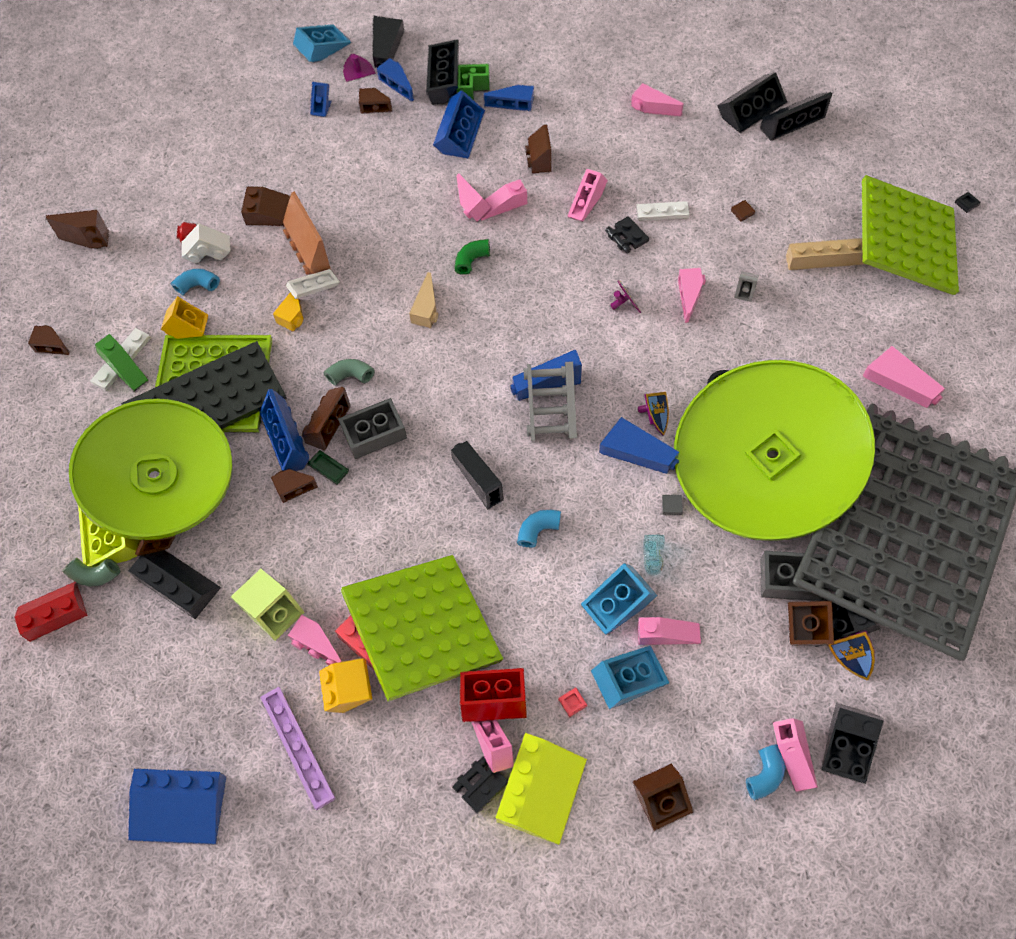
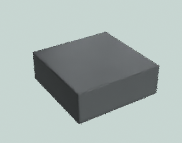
M662 495L663 515L683 514L682 495Z

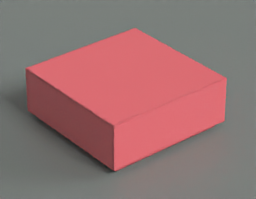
M576 687L558 698L569 717L587 707V703Z

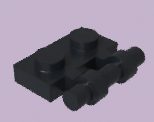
M629 216L615 223V229H612L610 226L605 229L608 237L617 243V247L626 254L631 251L630 245L637 249L649 242V237Z
M484 756L478 762L475 760L471 764L472 767L464 775L461 774L457 778L458 781L452 786L457 793L463 787L467 790L462 799L476 814L508 783V780L499 771L493 773L491 769L488 771L484 769L488 764ZM479 774L481 778L472 785L469 781Z

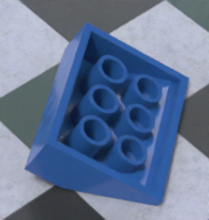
M134 769L129 791L128 840L216 844L226 776L221 772Z

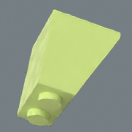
M262 569L255 573L231 596L237 605L274 641L305 613L289 592Z

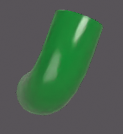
M489 239L471 241L460 249L455 259V272L457 274L471 273L474 259L490 256Z

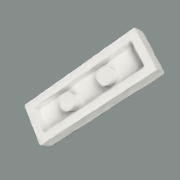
M687 201L637 204L636 206L638 221L689 218Z
M328 269L287 282L286 287L294 298L297 299L338 286L339 280Z

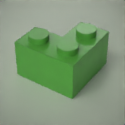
M489 64L459 65L457 93L462 90L474 100V90H490Z

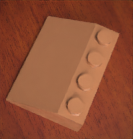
M295 191L291 192L283 220L285 227L283 233L286 239L290 238L291 241L289 243L292 250L298 252L296 256L300 263H304L303 269L306 275L328 269L331 270L322 238Z

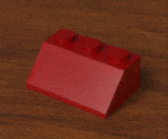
M72 582L19 606L14 618L19 634L31 642L88 615L76 582Z

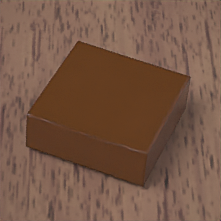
M746 200L731 207V212L740 222L755 215V210Z

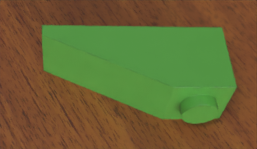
M108 334L95 344L97 354L133 391L148 381L128 353L111 334Z

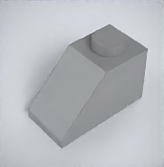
M741 271L734 298L752 302L759 275Z

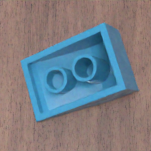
M334 24L297 27L293 45L310 62L321 61L351 44V41Z
M623 563L581 605L604 634L608 635L643 610L657 597V594L633 566Z
M651 645L603 660L591 670L609 709L623 705L669 684Z

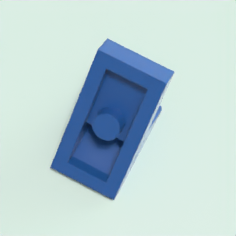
M312 82L310 115L326 117L332 100H328V83Z

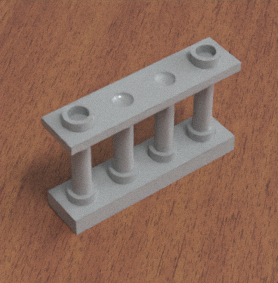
M564 362L565 366L556 369L531 370V364H527V368H523L524 380H528L530 425H527V437L531 436V441L535 440V434L565 433L568 434L569 438H577L573 362ZM562 376V378H565L566 385H562V387L532 389V377ZM563 395V397H566L567 404H563V406L533 408V396ZM534 415H567L568 423H564V425L534 427Z

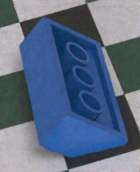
M462 90L452 96L447 104L433 146L444 155L468 159L485 110Z
M268 389L260 415L281 470H303L309 461V454L305 451L303 439L299 435L297 424L292 418L291 408L281 395L273 389Z

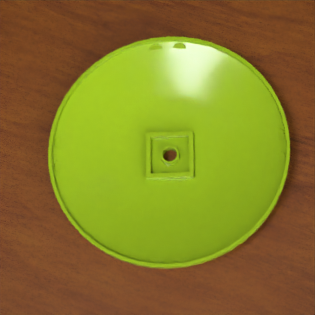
M789 360L753 362L720 375L707 384L692 399L680 419L676 431L674 449L679 451L678 458H676L679 460V463L675 465V469L682 490L688 500L703 517L727 532L748 539L762 541L789 540L806 536L830 525L847 512L857 501L865 489L873 468L875 456L874 432L869 415L857 395L845 383L829 372L806 363ZM770 451L778 452V456L775 458H770L767 455Z

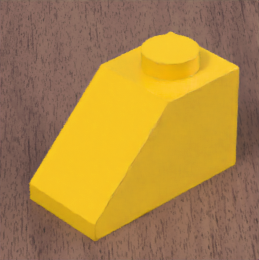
M291 292L273 313L277 324L294 332L303 323L304 318L300 299H295Z

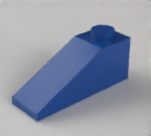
M389 58L377 68L379 80L411 102L414 101L412 87L400 63Z
M515 85L484 93V107L522 111L532 110L534 86Z

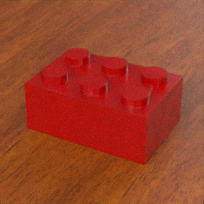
M524 668L460 672L462 722L527 718Z

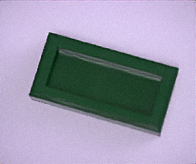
M321 450L307 463L308 466L336 485L349 472L348 468Z

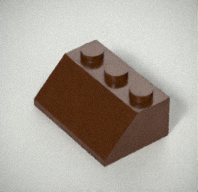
M344 387L328 390L326 395L321 398L318 409L312 413L309 424L302 431V437L306 444L324 451L326 450L340 426L338 419L346 416L351 407Z

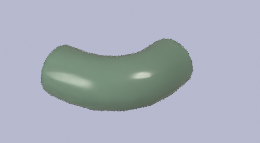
M344 359L331 365L323 374L330 383L336 386L346 377H355L362 383H367L373 378L375 370L361 360Z
M76 557L66 565L62 572L80 585L94 587L102 586L113 580L120 574V568L111 559L104 560L97 567H90Z

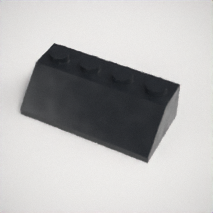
M458 39L428 45L426 92L432 105L448 102L458 88Z
M774 72L761 76L718 104L717 107L722 119L736 131L742 133L788 101L777 73Z
M819 93L793 103L788 107L781 108L774 113L767 114L762 118L760 129L770 141H773L826 117L832 93Z
M166 550L141 555L128 570L136 580L194 619L199 616L221 589L220 586Z

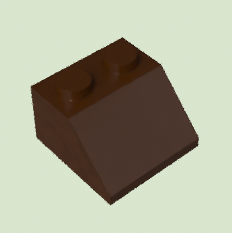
M547 124L541 126L528 137V145H525L526 156L529 155L527 166L531 168L532 174L551 172V143Z
M832 601L788 602L791 646L834 644Z
M672 763L632 781L640 804L654 831L693 813L683 777Z

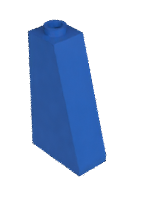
M572 350L531 368V370L556 369L565 366L564 362H573L574 385L581 384L582 363L577 350ZM524 372L513 376V384L510 385L512 395H516L518 401L529 398L528 380H524ZM562 376L532 377V389L557 388L566 385L565 378H562Z
M622 417L600 443L599 453L665 474L670 469L674 470L675 465L679 463V460L676 459L678 458L679 451Z

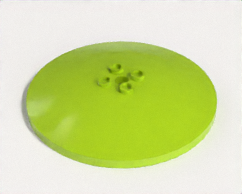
M169 399L133 401L106 412L91 423L83 432L71 454L69 483L73 496L82 512L103 530L120 537L135 540L168 538L197 526L220 505L231 482L233 470L231 450L221 428L201 410ZM157 471L160 473L156 478L149 477L151 472Z

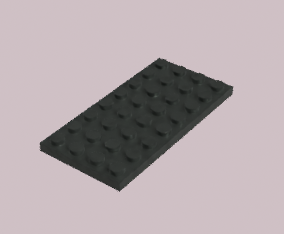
M255 341L121 404L145 399L179 401L201 410L223 429L260 412L268 389H273L284 399H287L261 347Z

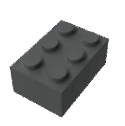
M391 398L338 419L355 459L407 439L405 427Z
M764 551L760 559L761 597L808 601L824 600V598L793 584V579L805 553ZM827 554L813 555V558L821 562H825ZM803 578L804 581L815 585V582ZM823 587L824 590L829 592L828 588Z

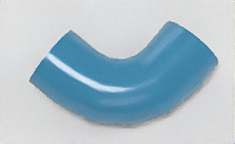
M191 269L181 273L170 284L174 290L184 296L195 286H202L208 291H214L220 283V278L205 269Z
M552 509L539 510L530 514L521 525L517 544L522 547L533 548L536 547L538 534L542 530H559L561 511Z
M778 744L758 751L763 763V770L756 776L746 778V787L753 800L764 798L775 792L783 781L785 763Z

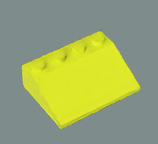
M78 506L82 559L85 565L97 567L106 559H111L117 564L137 556L135 552L139 540L120 537L103 530L88 519Z
M525 733L495 817L496 822L559 845L587 759L545 739Z

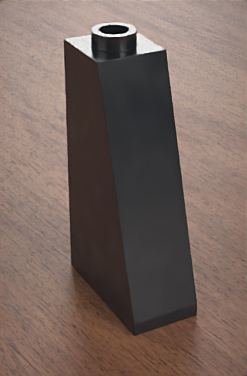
M373 16L372 57L375 68H378L389 58L394 59L404 34L402 19Z
M468 441L456 444L451 449L452 459L488 510L504 501L501 481Z

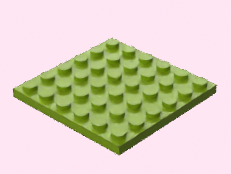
M865 175L862 178L863 263L952 295L959 292L954 208Z
M165 335L155 387L255 341L258 342L269 363L272 337L271 335H203L200 337L176 339L173 336ZM260 412L221 430L223 432H259Z
M453 555L341 588V593L387 701L460 677V672L477 671L503 660Z

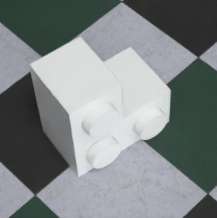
M200 223L182 241V258L193 263H199L205 255L223 260L230 252L229 235Z

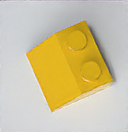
M177 296L166 310L161 330L176 339L203 336L208 314Z
M365 658L333 663L319 671L325 712L345 713L372 700Z

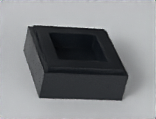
M968 191L957 198L954 203L968 213L979 206L981 202Z

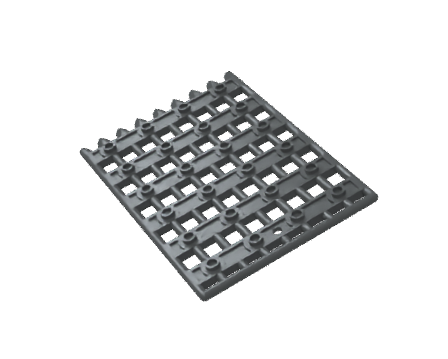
M872 403L869 405L867 413L873 427V432L878 435L875 441L873 467H878L885 470L881 480L870 476L865 489L861 493V495L873 499L870 509L858 505L861 498L860 495L851 508L839 518L842 521L838 531L824 527L814 532L795 574L793 584L959 661H964L968 654L1016 503V467L1014 469L1009 468L1006 456H1000L995 461H991L986 448L978 450L975 454L972 453L967 440L961 441L957 446L952 445L949 433H944L937 439L933 437V430L930 425L922 427L919 431L915 430L912 418H906L901 423L896 422V414L893 410L887 411L881 416L878 414L877 405ZM885 438L896 443L893 452L882 448ZM904 446L915 450L912 460L900 455ZM922 454L934 458L931 467L919 463ZM941 462L953 466L950 475L938 471ZM960 469L972 474L969 484L957 479ZM892 474L904 478L901 488L889 484ZM979 478L991 482L988 491L976 487ZM911 482L923 486L920 496L908 492ZM999 486L1011 490L1008 500L996 495ZM931 490L942 494L939 505L927 500ZM950 498L962 503L958 513L947 508ZM881 503L893 507L889 518L877 513ZM969 507L981 511L978 521L966 516ZM900 511L912 516L908 526L897 522ZM989 515L1001 519L998 530L986 525ZM919 520L931 524L928 535L916 530ZM849 524L861 529L857 540L845 535ZM939 528L951 532L948 543L936 539ZM869 533L881 537L877 548L865 544ZM959 536L971 541L968 552L956 547ZM888 541L900 546L897 557L885 553ZM979 545L991 550L988 561L976 556ZM817 546L829 551L825 562L813 558ZM908 550L920 555L916 566L904 561ZM836 555L848 559L844 571L832 566ZM928 558L940 563L937 575L924 570ZM856 564L868 568L864 580L852 575ZM948 567L961 572L957 584L945 579ZM876 572L888 577L884 589L872 584ZM969 576L981 581L977 593L965 588ZM803 578L815 582V585L804 581ZM896 581L908 586L905 598L892 593ZM823 587H826L834 591L835 594L824 590ZM916 591L929 596L925 608L913 603ZM843 596L848 597L856 602H850L844 599ZM881 599H885L888 604H882ZM937 600L949 604L946 617L933 612ZM865 605L867 607H870L876 610V612H872L864 608L863 606ZM958 609L970 614L967 626L954 621ZM884 614L887 615V616H889V617H892V618L896 619V622H894V621H892V620H890V619H888V618H886V617H883ZM907 624L911 627L916 628L917 632L908 627H905L904 625ZM927 633L933 637L938 638V641L925 636V634ZM946 643L958 647L959 651L947 646Z

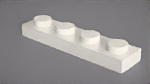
M135 328L121 346L133 360L151 337ZM105 363L90 381L93 385L107 391L119 376Z

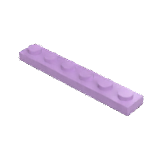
M277 687L261 696L260 698L315 810L317 811L336 800L281 688Z

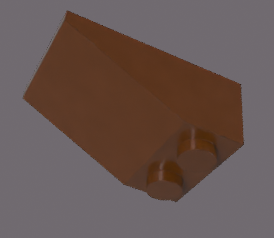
M247 186L241 210L245 224L284 226L283 220L290 195L266 187Z
M98 210L46 215V220L58 239L91 249L108 247L109 230Z

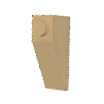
M427 272L409 313L411 323L431 328L433 322L436 323L438 319L430 272Z

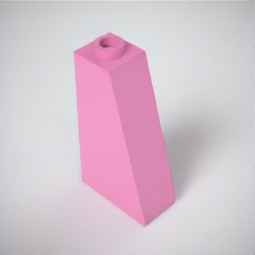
M893 346L867 366L863 377L926 408L931 404L936 405L943 398L941 394L945 388Z

